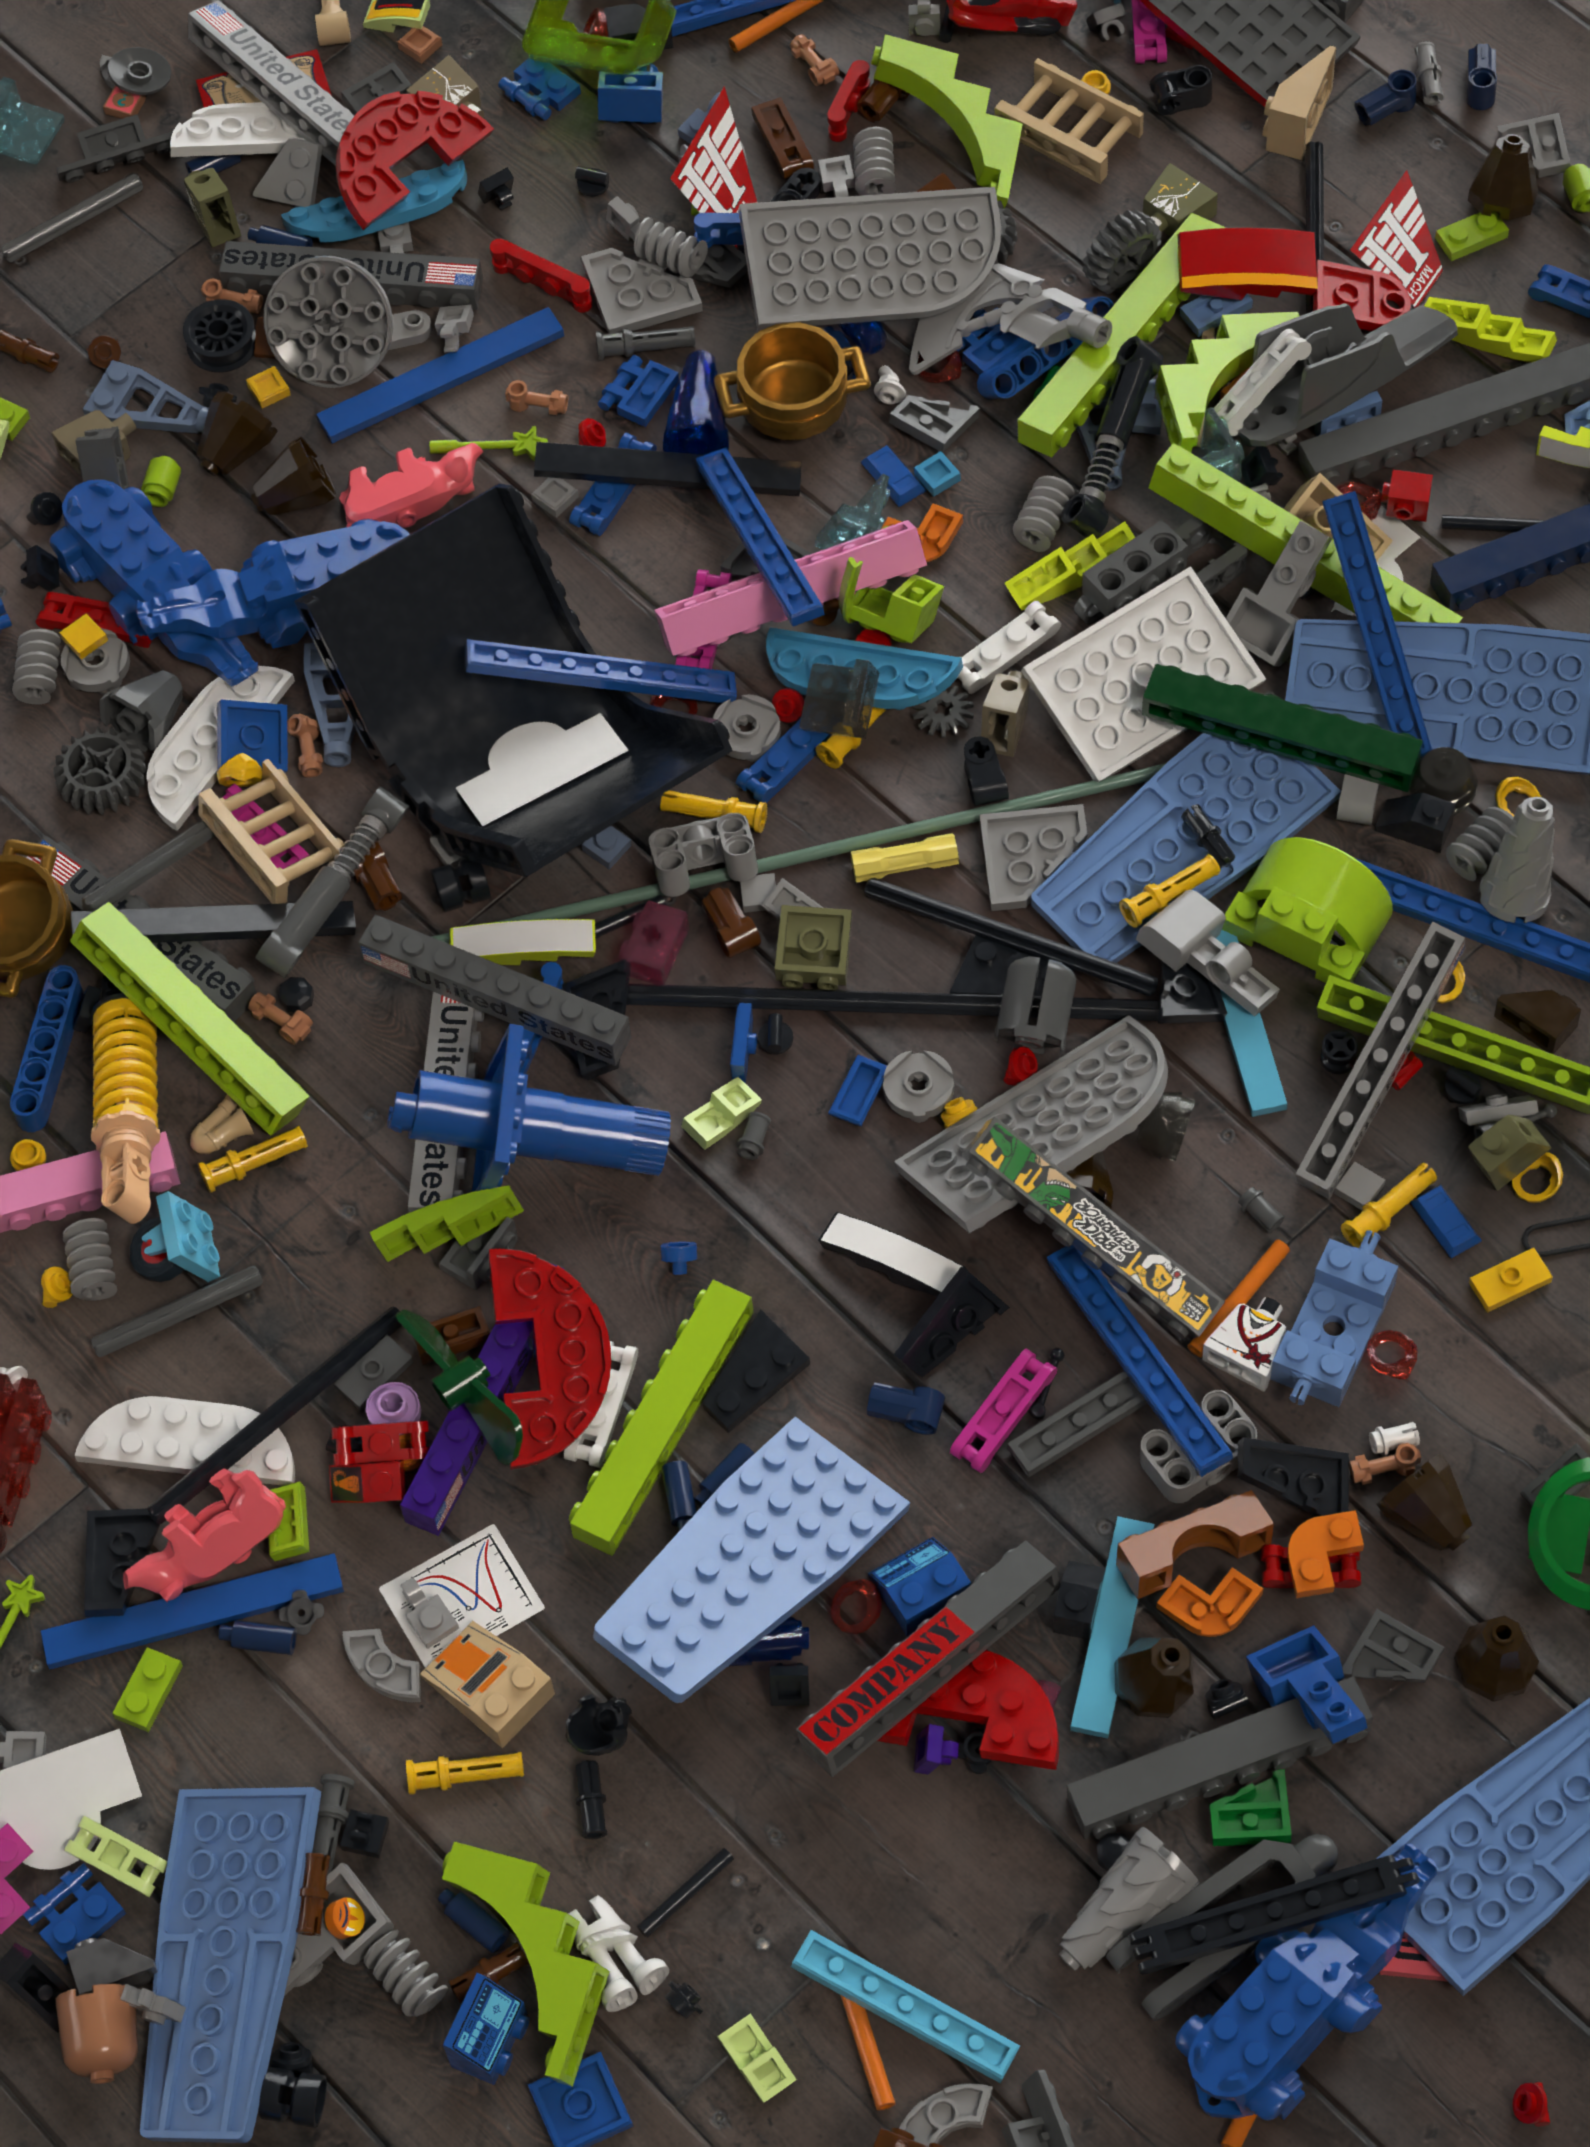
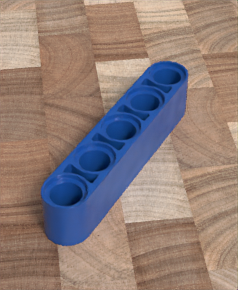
M1104 296L1081 299L1086 302V310L1093 313V307L1095 306L1097 315L1104 317L1114 305L1109 298ZM1064 311L1055 319L1062 321L1067 319L1070 314ZM1071 337L1070 339L1048 345L1049 351L1046 354L1044 347L1036 349L1035 344L1025 340L981 373L977 380L978 391L986 399L1010 398L1077 349L1083 341ZM1021 359L1025 364L1023 373L1020 370ZM997 377L1000 381V388L998 391L995 387V381Z
M68 965L54 967L46 977L11 1095L10 1107L18 1126L26 1132L41 1130L49 1119L74 1033V1022L84 994L76 970ZM65 985H71L66 989H60ZM57 1015H62L59 1019L51 1020ZM47 1046H53L49 1050L41 1051L43 1048ZM44 1076L40 1081L32 1082L35 1078ZM35 1107L33 1111L23 1113L26 1109Z

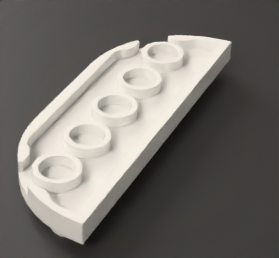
M263 102L218 104L193 112L192 118L184 124L178 123L171 136L170 154L171 157L279 154L289 138L305 139Z
M258 666L259 670L255 674L231 687L226 681L218 677L198 694L155 749L147 769L148 792L152 805L159 817L167 825L178 831L199 804V793L212 788L217 781V771L219 770L217 769V703L222 699L277 704L294 683L293 673L275 667Z
M158 1396L134 1398L108 1409L88 1427L77 1446L75 1458L77 1462L188 1474L261 1413L246 1407ZM279 1428L228 1469L233 1473H241L245 1470L254 1471L263 1484L285 1486L295 1483L294 1459L288 1442Z

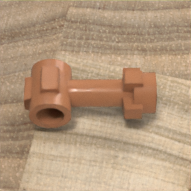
M801 34L791 41V54L795 58L800 57L810 65L811 68L808 69V75L815 86L827 84L835 80V77L839 75V68L832 58L822 61L813 51L815 49V42L812 39L808 40L805 35Z
M218 279L206 280L201 288V293L206 297V302L217 299L232 300L243 305L250 314H259L263 305V295L258 294L257 290L249 289L247 293L243 294L224 289L221 280Z
M516 380L508 385L505 392L506 401L509 402L510 408L516 412L525 411L529 405L549 408V414L557 415L558 413L565 414L567 411L569 397L567 394H563V391L554 390L551 395L530 392L525 382Z
M303 714L292 715L287 722V731L290 735L299 738L302 756L298 757L299 771L302 772L304 777H316L322 773L323 762L322 755L315 753L313 740L320 733L319 724L316 720Z
M258 992L252 997L248 1005L252 1016L259 1021L263 1017L269 1018L280 1025L282 1028L279 1030V1034L288 1043L295 1045L299 1040L303 1041L311 1032L310 1027L313 1025V1021L304 1012L297 1010L290 1016L274 1005L276 1002L275 997L270 994L264 995Z
M1404 1443L1398 1445L1394 1455L1369 1461L1364 1454L1355 1456V1460L1349 1461L1352 1481L1354 1484L1362 1482V1485L1372 1483V1475L1396 1470L1397 1473L1403 1476L1414 1474L1417 1465L1421 1463V1454L1414 1445Z

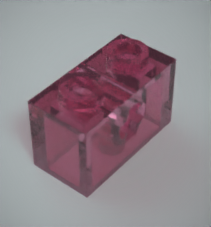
M648 900L643 912L638 911L632 925V931L634 932L630 940L623 942L619 959H625L631 964L630 977L655 985H665L688 934V916L685 911Z

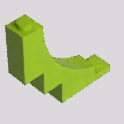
M885 34L881 47L875 45L871 65L876 66L873 79L891 84L910 93L938 113L963 143L974 168L977 185L995 187L997 201H1001L1005 208L1009 199L1023 123L986 113L991 88L954 79L959 54Z
M1298 312L1222 315L1216 339L1191 340L1185 364L1160 365L1154 390L1171 445L1174 442L1188 452H1192V448L1197 446L1205 410L1211 399L1226 383L1253 365L1257 334L1299 317Z
M454 1842L451 1851L447 1853L443 1861L442 1880L489 1903L505 1919L516 1934L525 1950L536 1985L539 2009L538 2031L556 2040L554 2046L549 2049L546 2055L545 2075L558 2083L573 2087L610 1971L596 1962L569 1955L580 1921L566 1912L540 1906L550 1876L549 1871L537 1863Z

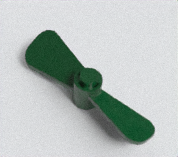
M408 1310L398 1312L396 1314L397 1320L444 1371L430 1380L444 1405L450 1411H453L464 1403L499 1461L504 1465H509L519 1456L523 1440L522 1426L518 1416L487 1388L489 1385L486 1379L491 1375L480 1358L473 1360L468 1355L458 1361L439 1331L430 1322Z

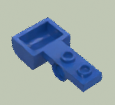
M1314 1625L1246 1656L1251 1676L1269 1704L1274 1707L1297 1698L1310 1726L1314 1730L1320 1728L1332 1744L1368 1728L1364 1714L1337 1683L1345 1679L1339 1655Z

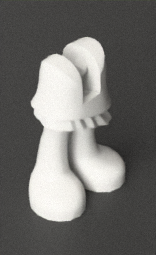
M597 1895L588 1900L597 1921L588 1926L585 1919L581 1917L576 1909L568 1914L580 1921L574 1939L577 1949L581 1951L582 1955L590 1957L593 1962L610 1971L601 2000L608 2012H614L631 2006L636 2002L638 1995L633 1985L622 1975L608 1951L615 1950L630 1972L642 1995H647L654 1991L668 1976L670 1969L659 1958L644 1960L633 1946L638 1936L630 1933V1926L621 1920L602 1897Z

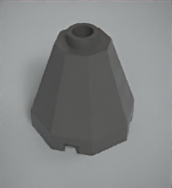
M161 670L111 690L99 700L101 721L106 727L111 723L117 735L124 731L129 739H134L137 742L138 747L143 753L149 748L150 751L154 750L166 736L183 698L181 682L173 673Z

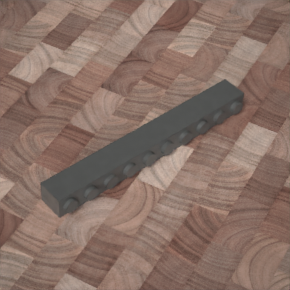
M1590 343L1299 442L1297 462L1307 481L1321 473L1336 487L1339 483L1354 478H1363L1371 472L1385 467H1395L1401 462L1414 457H1424L1432 451L1446 446H1456L1462 441L1475 436H1485L1493 430L1504 426L1517 425L1522 420L1533 416L1546 415L1568 404L1575 405L1583 399L1590 397Z

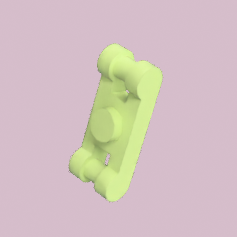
M83 1816L78 1825L81 1828L74 1841L69 1840L64 1851L150 1898L156 1888L153 1886V1883L160 1872L164 1874L167 1861L90 1818ZM95 1836L101 1839L96 1850L92 1852L87 1847ZM137 1860L147 1864L140 1877L130 1873Z

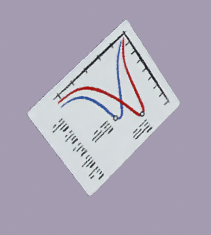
M494 1524L379 1588L425 1668L472 1621L498 1636L545 1608ZM412 1577L417 1581L428 1600L437 1594L459 1625L458 1630L429 1649L426 1648L406 1617V1614L414 1609L403 1595V1589L400 1585Z

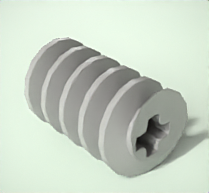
M875 126L863 129L856 134L853 140L855 189L860 196L893 194L896 190L894 183V154L892 153L893 135L890 130L884 127Z
M647 217L644 218L637 229L634 251L637 257L647 259L653 264L658 263L660 267L669 268L670 271L680 273V275L688 278L697 273L702 266L708 252V245L704 240L699 241L697 244V238L692 235L686 239L685 232L679 231L676 233L675 228L671 226L665 229L664 223L658 221L654 224L653 219Z
M1042 476L1035 480L1032 490H1030L1027 500L1024 502L1023 508L1018 515V520L1015 521L1013 526V534L1016 539L1030 550L1036 552L1048 550L1051 545L1050 541L1055 538V531L1060 527L1062 511L1069 499L1075 495L1074 488L1065 480L1055 476Z
M31 629L19 636L16 651L17 659L13 675L14 683L12 686L13 695L18 700L28 704H45L51 700L50 694L56 689L57 671L55 669L59 665L57 658L60 654L59 646L61 643V638L57 633L46 629Z
M1495 806L1485 809L1482 816L1476 818L1473 825L1468 826L1464 834L1459 835L1455 843L1447 847L1446 857L1454 871L1469 881L1476 880V873H1485L1487 865H1490L1495 852H1498L1505 833L1509 831L1514 817L1507 811Z
M99 1218L79 1220L69 1225L63 1232L69 1280L72 1282L70 1284L71 1293L81 1300L97 1301L108 1299L117 1292V1285L112 1283L115 1280V1272L111 1270L113 1267V1260L109 1257L111 1255V1247L107 1245L109 1234L104 1232L107 1229V1223Z
M397 1929L381 1937L368 1949L364 1957V1964L368 1969H374L373 1975L377 1980L383 1981L382 1986L385 1991L393 1993V2001L396 2004L402 2005L401 2009L405 2016L417 2017L434 2008L447 1994L449 1989L446 1985L436 1989L433 1988L439 1979L438 1974L433 1973L427 1977L424 1976L430 1967L429 1963L424 1961L418 1965L414 1964L419 1958L420 1952L416 1949L406 1954L405 1951L411 1941L409 1938H404L396 1942L395 1939L399 1934Z

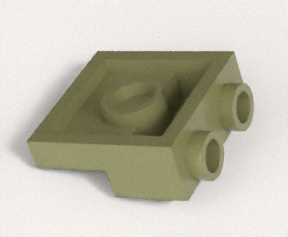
M782 905L774 969L776 981H782V985L788 988H801L803 983H816L817 987L821 990H837L838 985L846 986L852 910Z

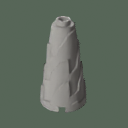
M1530 797L1517 807L1510 829L1505 833L1497 853L1495 852L1488 871L1482 877L1478 893L1481 892L1480 902L1483 907L1493 916L1507 922L1515 923L1516 917H1525L1524 923L1538 919L1547 910L1551 897L1555 819L1553 817V806L1542 797Z
M1141 1827L1134 1834L1120 1857L1100 1880L1099 1888L1079 1911L1077 1919L1063 1935V1941L1060 1943L1063 1950L1058 1955L1074 1971L1079 1967H1082L1084 1970L1088 1966L1091 1968L1118 1942L1170 1905L1179 1901L1199 1884V1880L1173 1851H1168L1163 1846L1164 1843L1147 1828Z

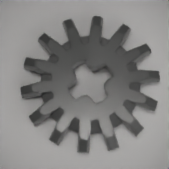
M954 686L949 693H946L945 690L938 696L913 706L914 709H920V711L913 714L914 720L923 718L918 727L923 729L928 725L930 727L928 735L933 736L935 731H941V738H946V731L952 730L955 736L959 734L957 726L961 725L965 729L969 726L964 718L973 719L974 713L966 709L973 708L974 704L970 701H963L969 697L967 692L956 696L959 688ZM943 703L945 707L952 706L949 709L948 716H944L942 713H935L938 710V704Z

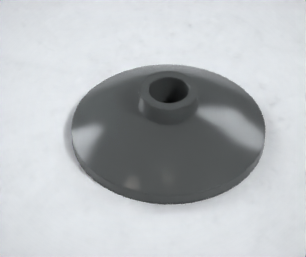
M132 47L123 49L112 56L108 64V74L111 81L120 89L132 94L147 95L159 92L168 85L171 79V67L168 61L156 51Z

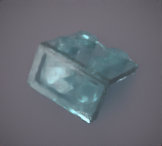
M3 76L0 81V153L25 162L38 164L65 121L64 115L20 101L15 80Z
M1213 407L1207 408L1205 410L1201 450L1205 456L1200 459L1239 482L1242 478L1243 448L1239 441L1233 440L1226 420L1222 416L1219 417Z
M882 474L860 500L857 507L843 503L817 534L814 546L824 550L881 530L884 522V517L880 516L881 511L890 496V490L887 489L889 476Z

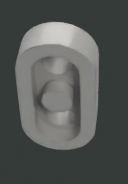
M420 310L393 314V336L388 350L425 342L432 333L429 316Z

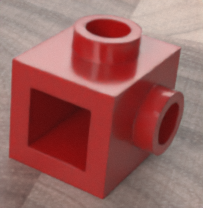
M1393 469L1391 483L1384 482L1381 502L1387 503L1386 516L1395 517L1399 520L1410 519L1426 522L1433 475Z

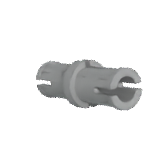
M1421 42L1415 47L1418 62L1416 75L1417 80L1422 86L1423 102L1426 105L1433 106L1441 103V100L1444 99L1440 83L1442 70L1436 60L1435 45L1432 42Z

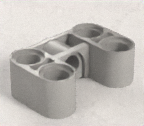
M728 813L721 817L694 821L671 828H661L655 830L649 836L653 868L659 890L666 896H680L689 890L690 879L688 870L724 862L728 876L732 880L739 882L748 881L758 873L754 840L748 820L742 814Z
M1213 1390L1208 1392L1201 1402V1410L1232 1451L1233 1459L1203 1477H1200L1178 1444L1166 1431L1153 1429L1142 1437L1140 1443V1464L1164 1497L1171 1502L1184 1503L1189 1501L1192 1497L1209 1486L1217 1484L1238 1468V1445L1231 1441L1232 1438L1245 1437L1257 1439L1255 1425L1234 1398L1225 1391ZM1221 1409L1226 1414L1221 1417H1215L1209 1411ZM1153 1448H1160L1166 1453L1162 1456H1153L1148 1451ZM1175 1476H1181L1188 1480V1482L1183 1485H1176L1170 1479Z

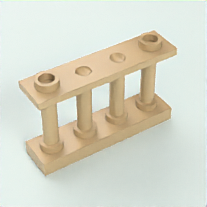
M1037 58L1034 62V86L1017 105H1011L1001 100L994 108L995 116L1023 123L1019 142L1101 184L1107 177V153L1126 131L1138 138L1142 136L1144 113L1136 107L1127 105L1065 73L1057 66ZM1046 90L1061 97L1043 119H1038L1027 113ZM1072 104L1088 111L1070 133H1065L1053 127ZM1099 117L1113 124L1114 126L1096 147H1091L1080 141Z
M269 759L263 761L261 782L227 799L218 798L211 788L199 793V816L272 904L286 903L290 881L327 862L334 861V856L340 854L339 849L345 847L343 841L331 834L289 784L284 771L280 768L277 769ZM268 793H271L280 804L245 823L243 821L238 822L231 813ZM287 816H290L299 826L298 829L264 846L262 844L258 845L251 837L252 834ZM307 839H310L319 850L284 869L277 868L270 860L271 857Z

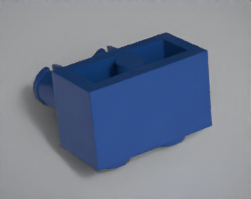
M615 62L610 64L607 70L599 71L598 120L610 122L633 121L645 124L662 121L663 72H659L655 65L650 64V72H647V64L642 65L639 71H627L626 66L622 63H619L618 70H615Z

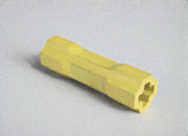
M953 833L928 837L921 842L888 848L873 847L850 852L856 883L868 881L871 878L880 879L893 873L926 867L935 869L959 864L958 849Z

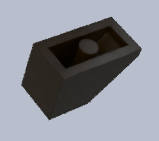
M1553 990L1501 994L1497 999L1494 1017L1546 1052L1554 1054L1578 1027L1581 1008L1570 997L1561 996Z

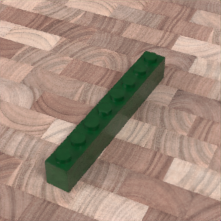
M1155 664L1143 695V716L1408 792L1421 756L1423 740L1416 739L1411 734L1395 733L1382 729L1373 723L1364 724L1350 720L1342 714H1330L1316 710L1307 704L1291 703L1273 694L1264 695L1250 691L1241 685H1229L1215 681L1207 675H1194L1172 665L1163 666Z

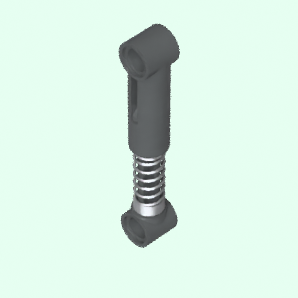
M381 786L376 790L361 813L363 818L359 822V826L355 827V833L350 834V840L345 841V847L339 849L340 854L334 856V861L319 870L279 927L267 938L257 953L256 960L284 979L288 976L302 956L305 948L350 889L349 882L351 877L355 876L354 870L360 869L359 863L365 862L364 856L370 855V848L376 847L375 841H380L385 833L391 834L407 812L408 804Z

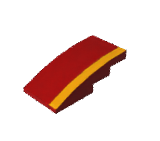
M1215 228L1184 231L1178 234L1180 292L1243 300L1246 294L1278 298L1282 291L1314 295L1318 289L1314 232L1275 228Z

